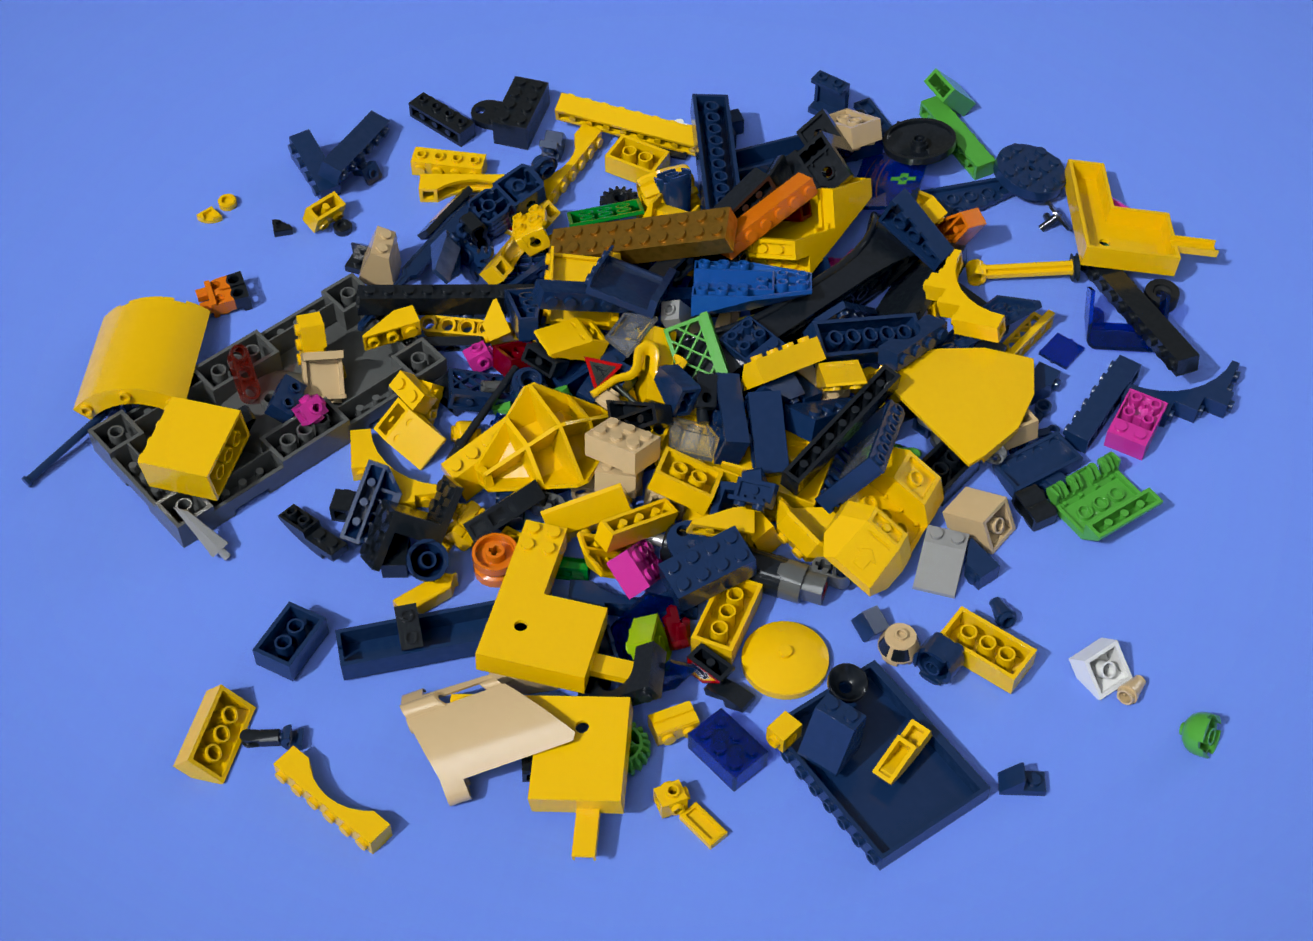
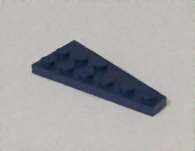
M996 177L921 190L933 195L948 212L944 215L945 218L974 208H979L981 211L1014 195L1006 190Z

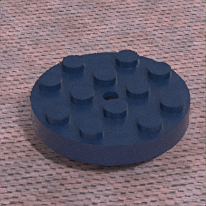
M1017 143L1006 146L999 152L993 166L996 179L1006 190L1030 201L1043 202L1055 199L1061 194L1066 183L1065 168L1060 159L1047 152L1043 147Z

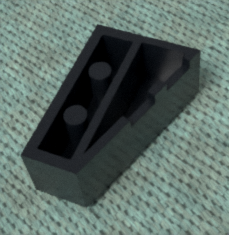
M606 400L609 418H617L622 422L650 432L652 429L655 432L674 425L671 405Z

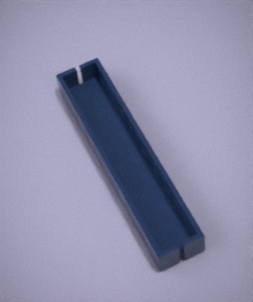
M495 600L418 614L424 645L421 648L402 651L396 619L335 630L344 681L475 656ZM518 623L514 628L518 631H523L527 626L524 623Z

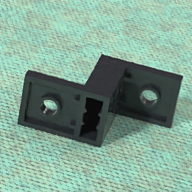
M821 109L796 131L805 146L795 154V157L806 174L813 179L816 189L836 188L843 186L854 177L845 163V160L854 151L827 110ZM832 172V175L829 178H827L826 175H829Z
M443 474L442 479L437 483L435 497L429 503V512L383 499L382 503L377 506L374 523L369 526L366 543H363L361 546L360 557L371 570L379 572L395 533L417 540L433 539L442 544L464 488L451 476Z

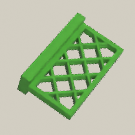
M707 311L700 313V316L663 329L672 357L678 353L680 347L689 351L686 358L687 362H689L693 353L702 357L698 367L689 363L686 365L696 369L693 377L699 371L704 374H714V371L730 373L711 315ZM699 322L701 329L697 336L688 332L692 324ZM676 330L683 332L679 343L671 339V332ZM686 335L696 338L691 349L682 345ZM699 340L707 345L704 354L695 351ZM705 358L713 362L710 373L701 369Z

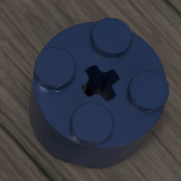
M935 632L913 655L914 667L918 666L921 670L919 674L926 681L934 685L940 686L942 683L946 685L964 665V648L961 644L953 642L942 633Z

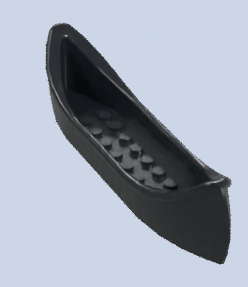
M873 211L868 221L866 234L857 246L837 264L812 279V294L775 303L751 317L787 344L793 341L794 345L798 344L797 339L804 337L803 332L809 326L811 320L842 301L867 305L906 273L919 258L878 221L881 214ZM742 320L715 328L718 338ZM686 335L682 345L691 349L696 338ZM681 337L676 338L675 342L679 343ZM699 340L695 351L704 354L707 348L706 343ZM720 342L730 373L739 374L740 378H742L743 367ZM680 347L677 355L686 359L689 351ZM693 353L688 363L698 367L702 357ZM705 358L701 369L710 373L713 362ZM686 366L684 371L693 377L696 369Z

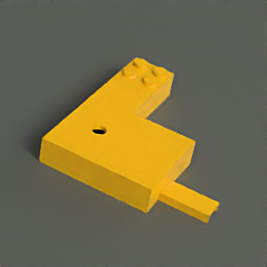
M531 520L525 521L475 653L477 670L583 694L585 693L590 676L624 683L630 676L634 661L598 654L607 626L608 608L549 595L567 547V528ZM518 623H524L527 628L523 631H518L514 626Z

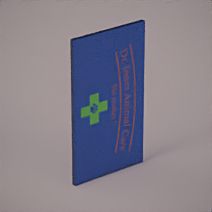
M886 153L864 158L857 177L871 178L872 197L862 210H885L891 200L904 188L917 201L927 165L899 163L888 157Z

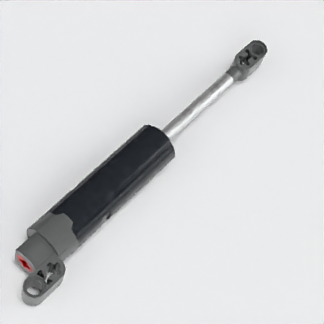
M542 490L546 498L529 508L532 514L542 517L540 511L565 503L564 499L557 494ZM675 523L668 527L665 535L657 534L646 538V541L661 547L660 558L662 561L672 557L666 541L667 534ZM681 529L677 532L679 536H686L688 534L686 529ZM748 546L756 559L757 575L749 578V580L763 584L764 594L796 604L804 600L822 605L828 586L845 589L851 584L849 578L838 577L837 575L843 573L824 557H816L812 561V565H808Z

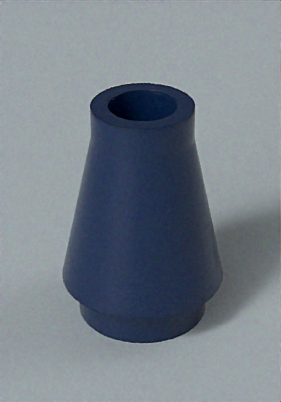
M1000 597L991 599L989 605L996 624L1004 629L1013 626L1016 622V613Z

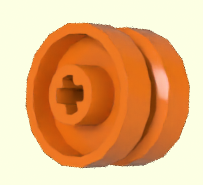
M490 533L482 536L475 542L472 547L474 574L480 583L488 587H501L517 545L516 541L503 533Z

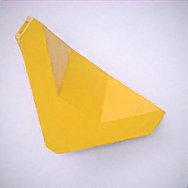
M535 382L524 386L475 466L479 484L487 492L517 491L534 479L542 490L578 488L589 483L600 461L585 455V433L608 419V410L600 405Z

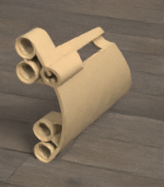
M491 675L482 676L427 694L424 693L426 690L422 688L402 695L401 705H399L406 717L410 732L415 735L437 774L450 806L472 799L469 789L471 784L468 777L574 740L575 735L574 730L509 685L500 683ZM476 685L486 689L448 704L439 699Z

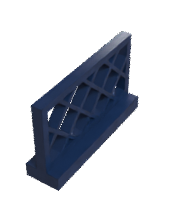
M536 239L533 243L537 245L541 243V241L539 239ZM549 248L539 252L544 253V256L520 257L516 262L517 266H514L512 272H516V275H508L499 284H506L505 281H511L508 284H535L536 279H544L545 270H548V265H545L546 253L549 252ZM520 263H530V265L520 266Z
M449 368L448 408L480 412L492 393L481 392L480 386L483 385H481V382L475 381L474 378L484 381H502L504 376ZM454 376H460V377H462L463 379L458 380V379L455 378ZM468 382V383H470L473 387L469 388V387H467V386L465 385V383ZM502 393L495 405L509 401L513 404L514 401L510 393Z

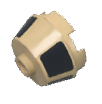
M904 623L892 624L880 635L878 640V650L882 655V659L897 667V664L908 663L910 665L913 662V655L921 647L915 630L910 625Z

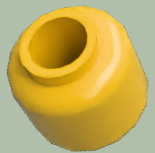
M457 421L451 427V441L455 443L458 438L460 439L472 421ZM477 428L467 444L481 435V428Z

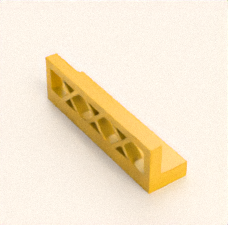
M1049 309L1043 316L1036 312L1031 313L1003 342L1007 346L1006 352L1023 356L1052 327L1055 313ZM1035 319L1037 322L1032 326L1031 322ZM1021 332H1026V333L1021 337L1020 333H1021ZM1010 343H1015V344L1010 348L1009 344H1010Z

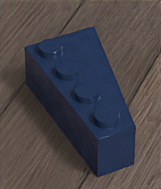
M854 396L785 404L783 410L785 430L811 442Z

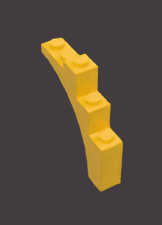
M954 249L952 254L947 257L946 263L939 270V273L932 272L929 278L924 281L923 290L925 291L926 299L937 301L941 317L951 318L954 334L999 343L1006 331L1005 315L991 312L978 306L961 290L958 284V276L963 266L962 250Z
M371 428L350 430L351 470L354 481L362 479L369 459L389 466L403 494L399 504L415 509L418 507H429L430 501L434 499L437 492L436 484L423 483L408 478L388 465L377 452L373 443Z

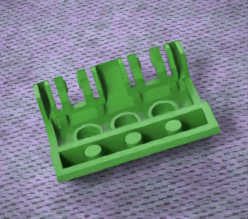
M1113 452L1098 458V467L1092 462L1065 478L1067 487L1060 480L1046 488L1050 503L1054 504L1057 508V515L1081 539L1100 541L1163 504V500L1150 487L1140 492L1119 471L1121 459Z

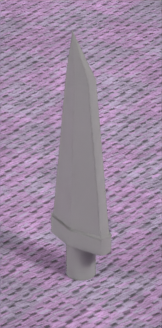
M173 507L212 557L219 554L224 560H227L231 556L224 548L228 544L225 539L189 511Z

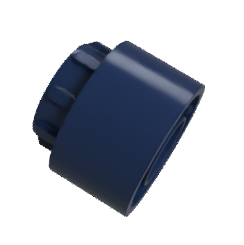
M524 367L516 371L509 389L512 400L515 401L524 385L533 382L541 385L546 384L544 375L532 367Z

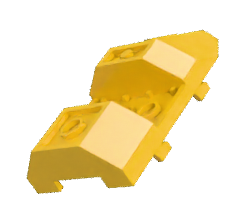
M893 447L885 473L866 485L839 508L824 533L823 557L869 597L888 589L904 570L912 556V551L944 500L941 477L910 450Z

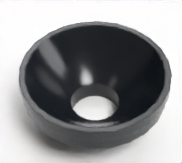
M842 663L830 671L827 679V688L830 694L843 702L854 703L865 695L868 689V679L864 671L858 666ZM839 684H849L851 687V692H841L839 689Z

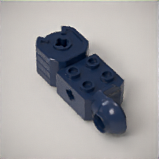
M542 154L538 155L533 159L531 166L520 164L492 183V188L484 189L469 200L468 212H473L487 227L489 239H495L510 229L513 222L512 216L519 212L526 214L532 205H539L546 200L544 180L554 174L558 166L557 158Z

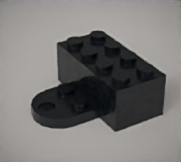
M515 76L503 101L484 100L476 103L471 109V119L476 126L493 130L495 144L528 150L550 105L549 82Z

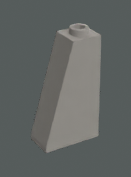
M681 300L663 301L661 303V322L665 328L697 317H691V308ZM699 322L692 324L688 332L692 334L698 333L701 329ZM676 330V338L681 337L683 332Z

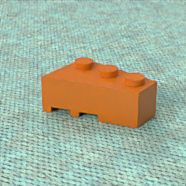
M974 208L948 216L942 222L935 225L948 242L965 246L987 223L979 208Z

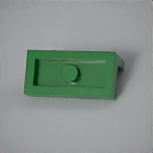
M563 556L555 579L589 581L591 569L587 567L585 559Z

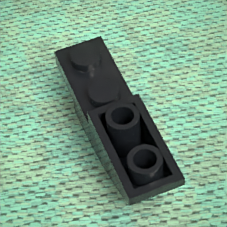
M534 479L463 525L472 540L476 542L482 536L497 530L546 498V496Z
M295 504L278 515L280 521L304 545L322 559L327 557L334 562L349 550L346 542L323 528L318 519Z

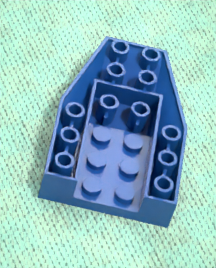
M708 259L695 260L694 285L692 286L691 317L700 316V313L705 311L709 314L752 310L812 294V273L748 262L746 260L731 262L725 259L719 261H710Z

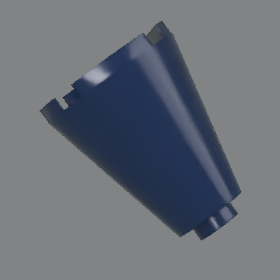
M681 168V172H677L676 169H670L658 173L657 178L654 177V182L659 192L662 193L664 203L690 212L691 170L689 168Z
M422 539L415 542L409 548L406 555V565L410 574L416 579L423 582H432L441 578L446 572L449 565V555L446 548L436 540Z

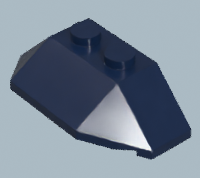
M370 459L368 460L339 538L358 545L366 543L369 526L374 523L377 506L382 503V500L386 499L400 503L403 494L389 466Z

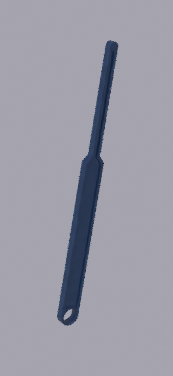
M475 195L468 196L402 267V275L393 285H406L409 280H415L432 263L431 244L446 229L450 233L454 232L457 235L456 226L459 223V218L468 213V202ZM378 315L364 316L358 322L357 329L364 331Z

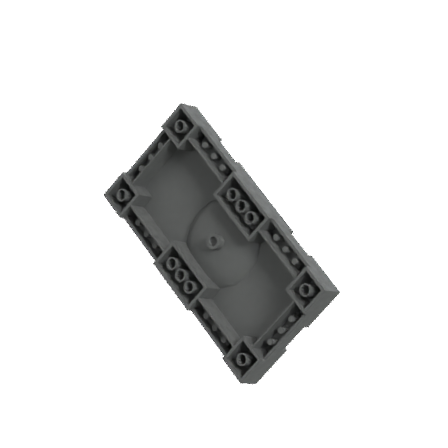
M351 273L322 290V297L261 333L256 329L195 366L187 395L188 400L232 409L248 405L256 418L249 431L248 441L218 501L150 487L138 464V457L143 453L148 438L152 436L157 421L161 419L164 413L163 409L139 405L127 413L120 410L87 431L94 451L126 486H130L148 505L149 511L185 548L198 540V538L173 507L189 511L214 530L236 516L235 510L266 490L272 493L351 442L350 430L370 429L369 425L384 416L399 397L389 387V384L400 370L414 374L420 380L433 382L448 372L446 358L423 337L418 338L417 336L365 351L362 335L387 315H378L364 331L357 329L358 322L364 317L357 314V286L365 284ZM320 311L325 327L326 351L343 350L344 353L342 362L347 377L344 379V389L347 398L342 399V403H332L327 397H324L323 399L329 411L323 415L325 418L317 424L312 423L302 426L296 416L281 423L264 412L278 383L285 374L303 383L301 365H298L296 354H299L295 345V339H298V336L295 335L293 326L297 324L296 316Z

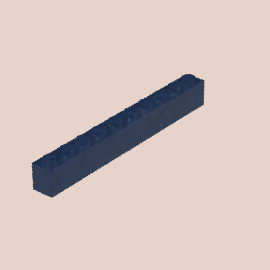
M536 279L532 298L539 309L638 314L586 294L587 286L584 285L585 282ZM672 286L663 301L681 300L691 308L692 288ZM661 306L655 315H661ZM710 314V315H711V317H717V318H718V315H719V314Z

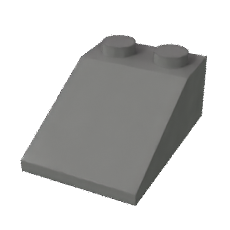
M928 525L912 589L954 599L970 534Z

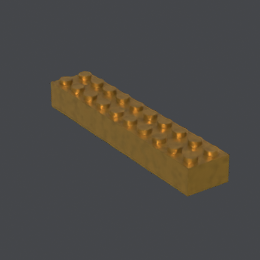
M722 207L553 229L548 253H550L551 246H554V253L602 257L604 250L608 251L610 246L614 245L613 252L621 253V260L630 264L732 253L738 219L731 207Z

